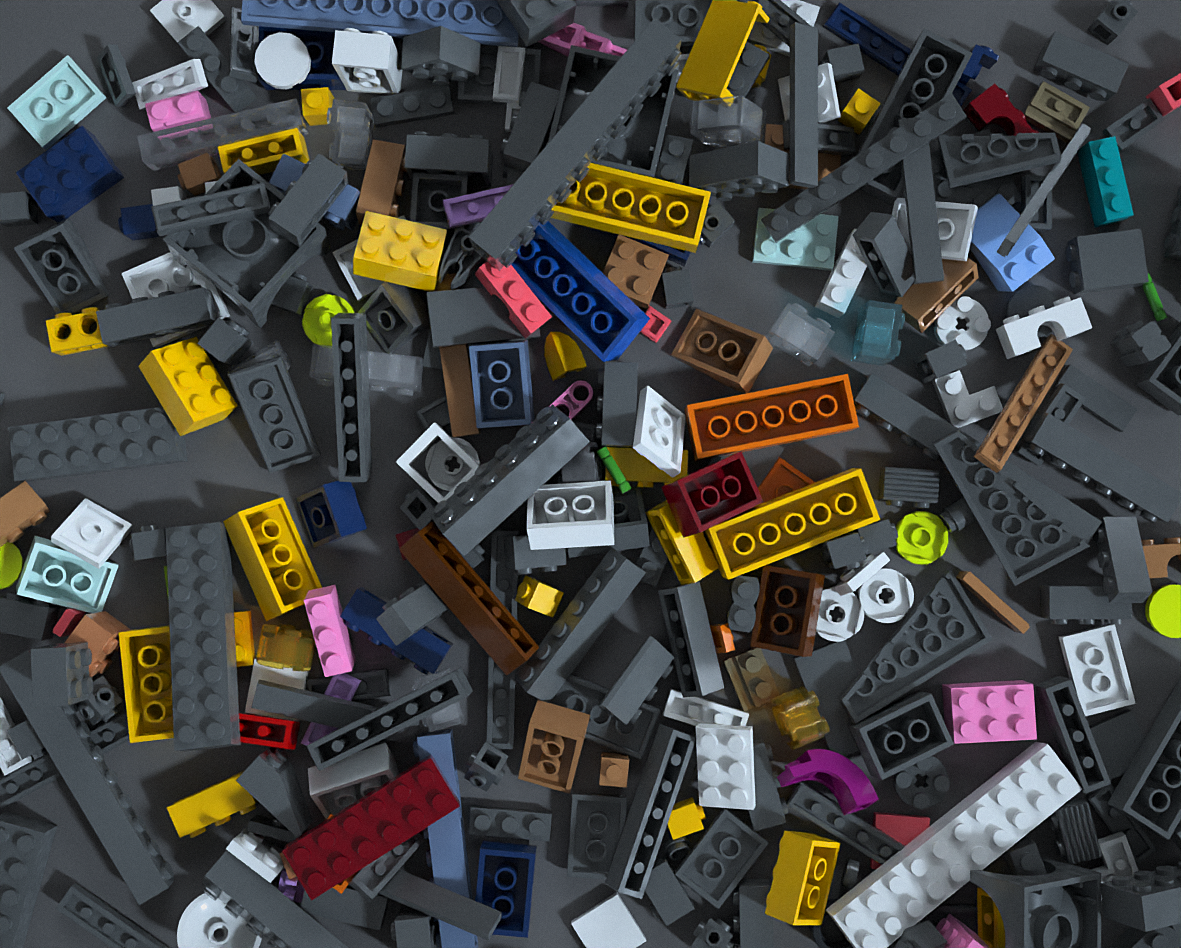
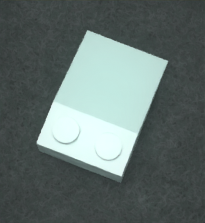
M34 535L16 585L17 595L88 613L102 612L119 565L106 560L98 569L52 543L51 540Z

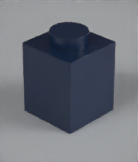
M153 204L120 208L119 228L126 237L131 240L163 237L157 233L151 208Z

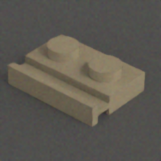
M1043 81L1037 88L1023 114L1026 117V121L1048 133H1055L1056 138L1068 144L1090 107Z
M754 647L723 660L744 712L780 698L761 648Z

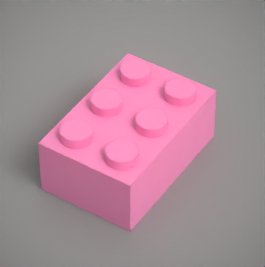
M1024 680L942 684L944 723L954 744L1037 739L1034 686L1032 683Z

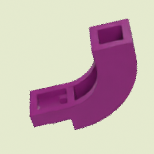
M825 749L807 750L795 761L785 765V771L777 777L781 787L806 780L822 783L834 794L844 815L866 809L879 800L871 782L856 764L839 753Z

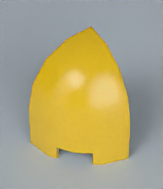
M550 332L548 334L544 351L552 381L564 378V374L567 372H579L587 367L579 346L570 336L561 332Z

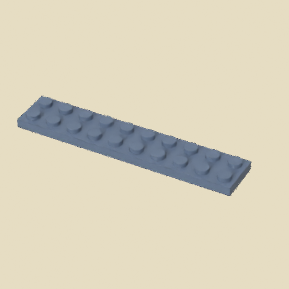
M242 0L241 22L243 25L325 32L344 31L346 28H353L361 33L372 34L373 31H382L389 36L398 38L443 26L483 45L518 46V32L496 0Z

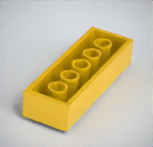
M590 163L588 166L590 170L581 182L576 180L569 188L572 191L568 198L562 204L558 202L552 208L554 213L551 218L696 253L711 192Z
M851 468L756 505L705 530V533L719 565L721 576L729 580L879 521L880 517L862 469Z

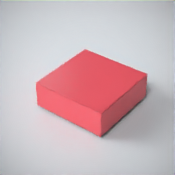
M649 306L645 314L650 320L640 333L656 344L672 321Z
M72 608L66 609L53 628V633L59 637L71 635L86 612Z

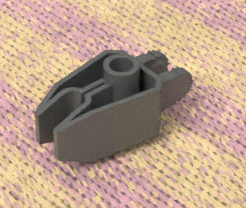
M480 222L469 224L467 229L455 230L443 257L438 282L441 283L449 272L456 271L457 274L451 282V290L463 285L486 261L473 250L469 239L470 235L480 225Z

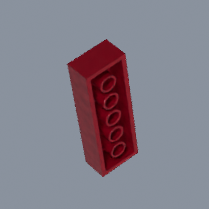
M429 755L288 843L282 852L312 901L460 807V801L433 756Z

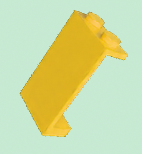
M712 0L676 85V88L687 99L732 108L736 98L727 90V86L754 22L768 23L770 19L762 10V6L755 1H747L745 3L738 2L737 0Z

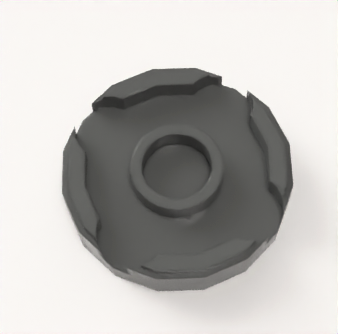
M1031 285L1023 287L1015 292L1007 302V318L1014 315H1019L1020 319L1029 316V310L1043 305L1045 310L1055 307L1053 302L1057 301L1058 298L1044 286ZM1040 325L1037 336L1038 338L1047 336L1053 330L1048 326Z

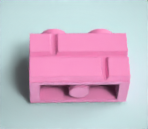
M199 91L145 103L151 129L160 138L198 129V126L202 128L212 125L208 103Z

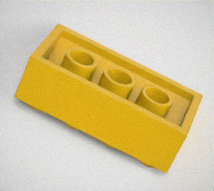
M283 497L237 512L223 521L266 621L305 605L304 598L308 591L322 588Z

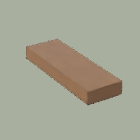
M960 571L956 576L957 580L1013 631L1024 634L1030 628L1024 619L970 571Z

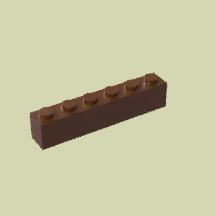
M430 522L399 549L506 676L526 662L539 648L433 522Z

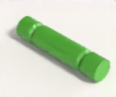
M1148 273L1149 282L1143 284V290L1152 312H1154L1156 321L1167 318L1165 310H1163L1159 295Z
M605 446L598 450L597 454L603 459L602 462L622 494L631 489L630 484L626 481L625 476L612 455H610L607 447Z

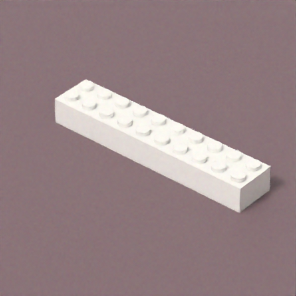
M1034 742L908 843L901 851H898L828 907L826 911L853 948H887L902 936L906 928L917 924L970 881V871L986 868L1080 792L1082 788L1048 744Z

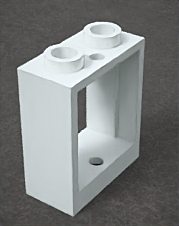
M435 422L396 461L438 503L446 501L452 496L456 487L474 476L476 469L480 466ZM438 437L472 468L445 497L411 466Z

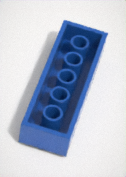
M549 221L544 225L540 223L533 231L536 234L527 246L521 245L515 252L517 257L511 265L531 291L603 362L618 360L650 318Z

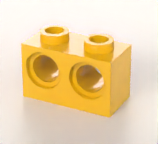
M97 307L82 309L80 314L59 313L55 315V319L46 320L51 352L63 356L108 347V345L103 344L96 314V311L100 310ZM93 322H96L97 329L94 333L90 334L89 327ZM67 327H70V335L64 339L63 332Z

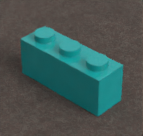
M1116 137L1088 142L1077 151L1094 226L1097 228L1120 223L1134 214Z

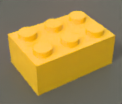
M366 211L353 256V274L433 292L435 291L445 249L447 230Z
M197 337L152 350L138 366L180 436L224 420L238 406L204 348L198 344L199 340Z
M784 830V835L779 843L780 852L777 864L773 869L771 890L766 898L767 907L765 914L791 925H822L840 843L814 833Z

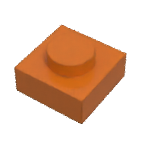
M728 623L710 625L716 653H727L735 650L733 634Z

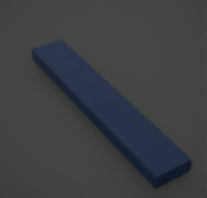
M840 2L823 26L850 45L859 44L862 53L897 76L911 51L910 48ZM958 81L952 94L960 106L963 105L972 89Z

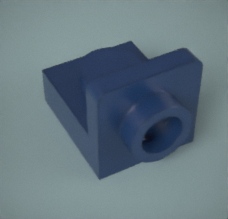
M976 44L970 50L973 54L959 81L965 85L970 79L975 80L982 66L990 69L998 61L999 55L995 54L987 46Z

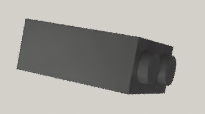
M1141 229L1077 236L1067 242L1068 245L1066 246L1065 253L1067 260L1070 261L1071 272L1069 282L1071 287L1074 288V295L1138 287L1149 282Z

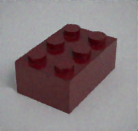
M742 451L718 460L661 487L683 538L701 533L764 502Z

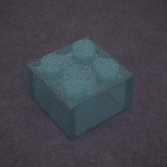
M869 300L858 309L851 356L852 362L883 366L895 360V356H899L901 340H897L899 329L902 330L905 321V314L901 313L902 305Z

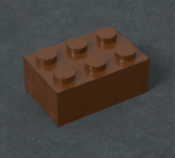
M768 565L763 566L756 607V619L750 646L802 657L812 656L825 575Z

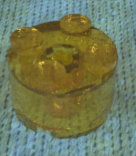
M263 624L256 662L260 665L276 669L293 668L292 671H310L316 645L312 630L301 629L299 631L295 630V626L279 624V626Z
M800 686L770 699L771 703L776 704V706L771 707L776 724L782 736L788 735L791 741L787 742V745L791 750L824 738L825 733L830 731L826 719L823 716L820 717L817 710L820 704L813 690L808 692L806 688Z

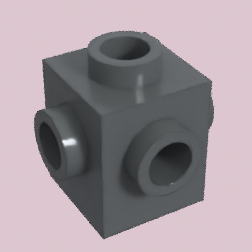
M101 676L93 682L90 698L80 701L76 705L79 707L81 716L89 720L92 725H95L101 720L106 723L119 713L117 708L123 700L119 690L115 686L110 685L104 676Z
M485 742L478 754L473 751L468 758L465 766L469 769L463 778L470 781L474 787L481 788L487 792L492 783L495 785L499 784L506 772L502 767L509 756Z
M710 918L707 924L701 921L693 933L697 938L691 945V948H732L733 944L730 940L733 935L729 933L731 928L719 918L716 921ZM716 936L718 943H710L708 937Z

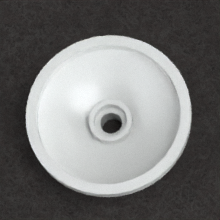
M204 893L192 901L182 914L177 929L178 948H259L263 934L260 933L257 936L245 926L248 923L240 915L237 918L233 917L224 909L226 904L222 900L217 898L215 901ZM222 930L224 937L220 940L215 939L214 931Z

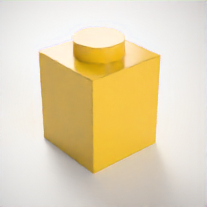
M329 88L301 89L303 117L310 126L336 124L335 101Z
M858 88L841 113L838 121L847 127H854V132L859 135L881 103Z
M525 575L523 582L518 587L515 601L529 609L553 617L564 592Z
M693 797L677 802L673 806L668 821V827L673 840L704 829L702 820H705L706 816L702 806H699V804L695 805Z

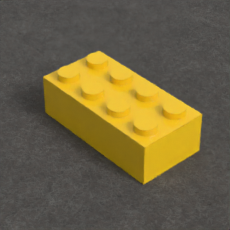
M169 625L119 632L130 743L174 738Z

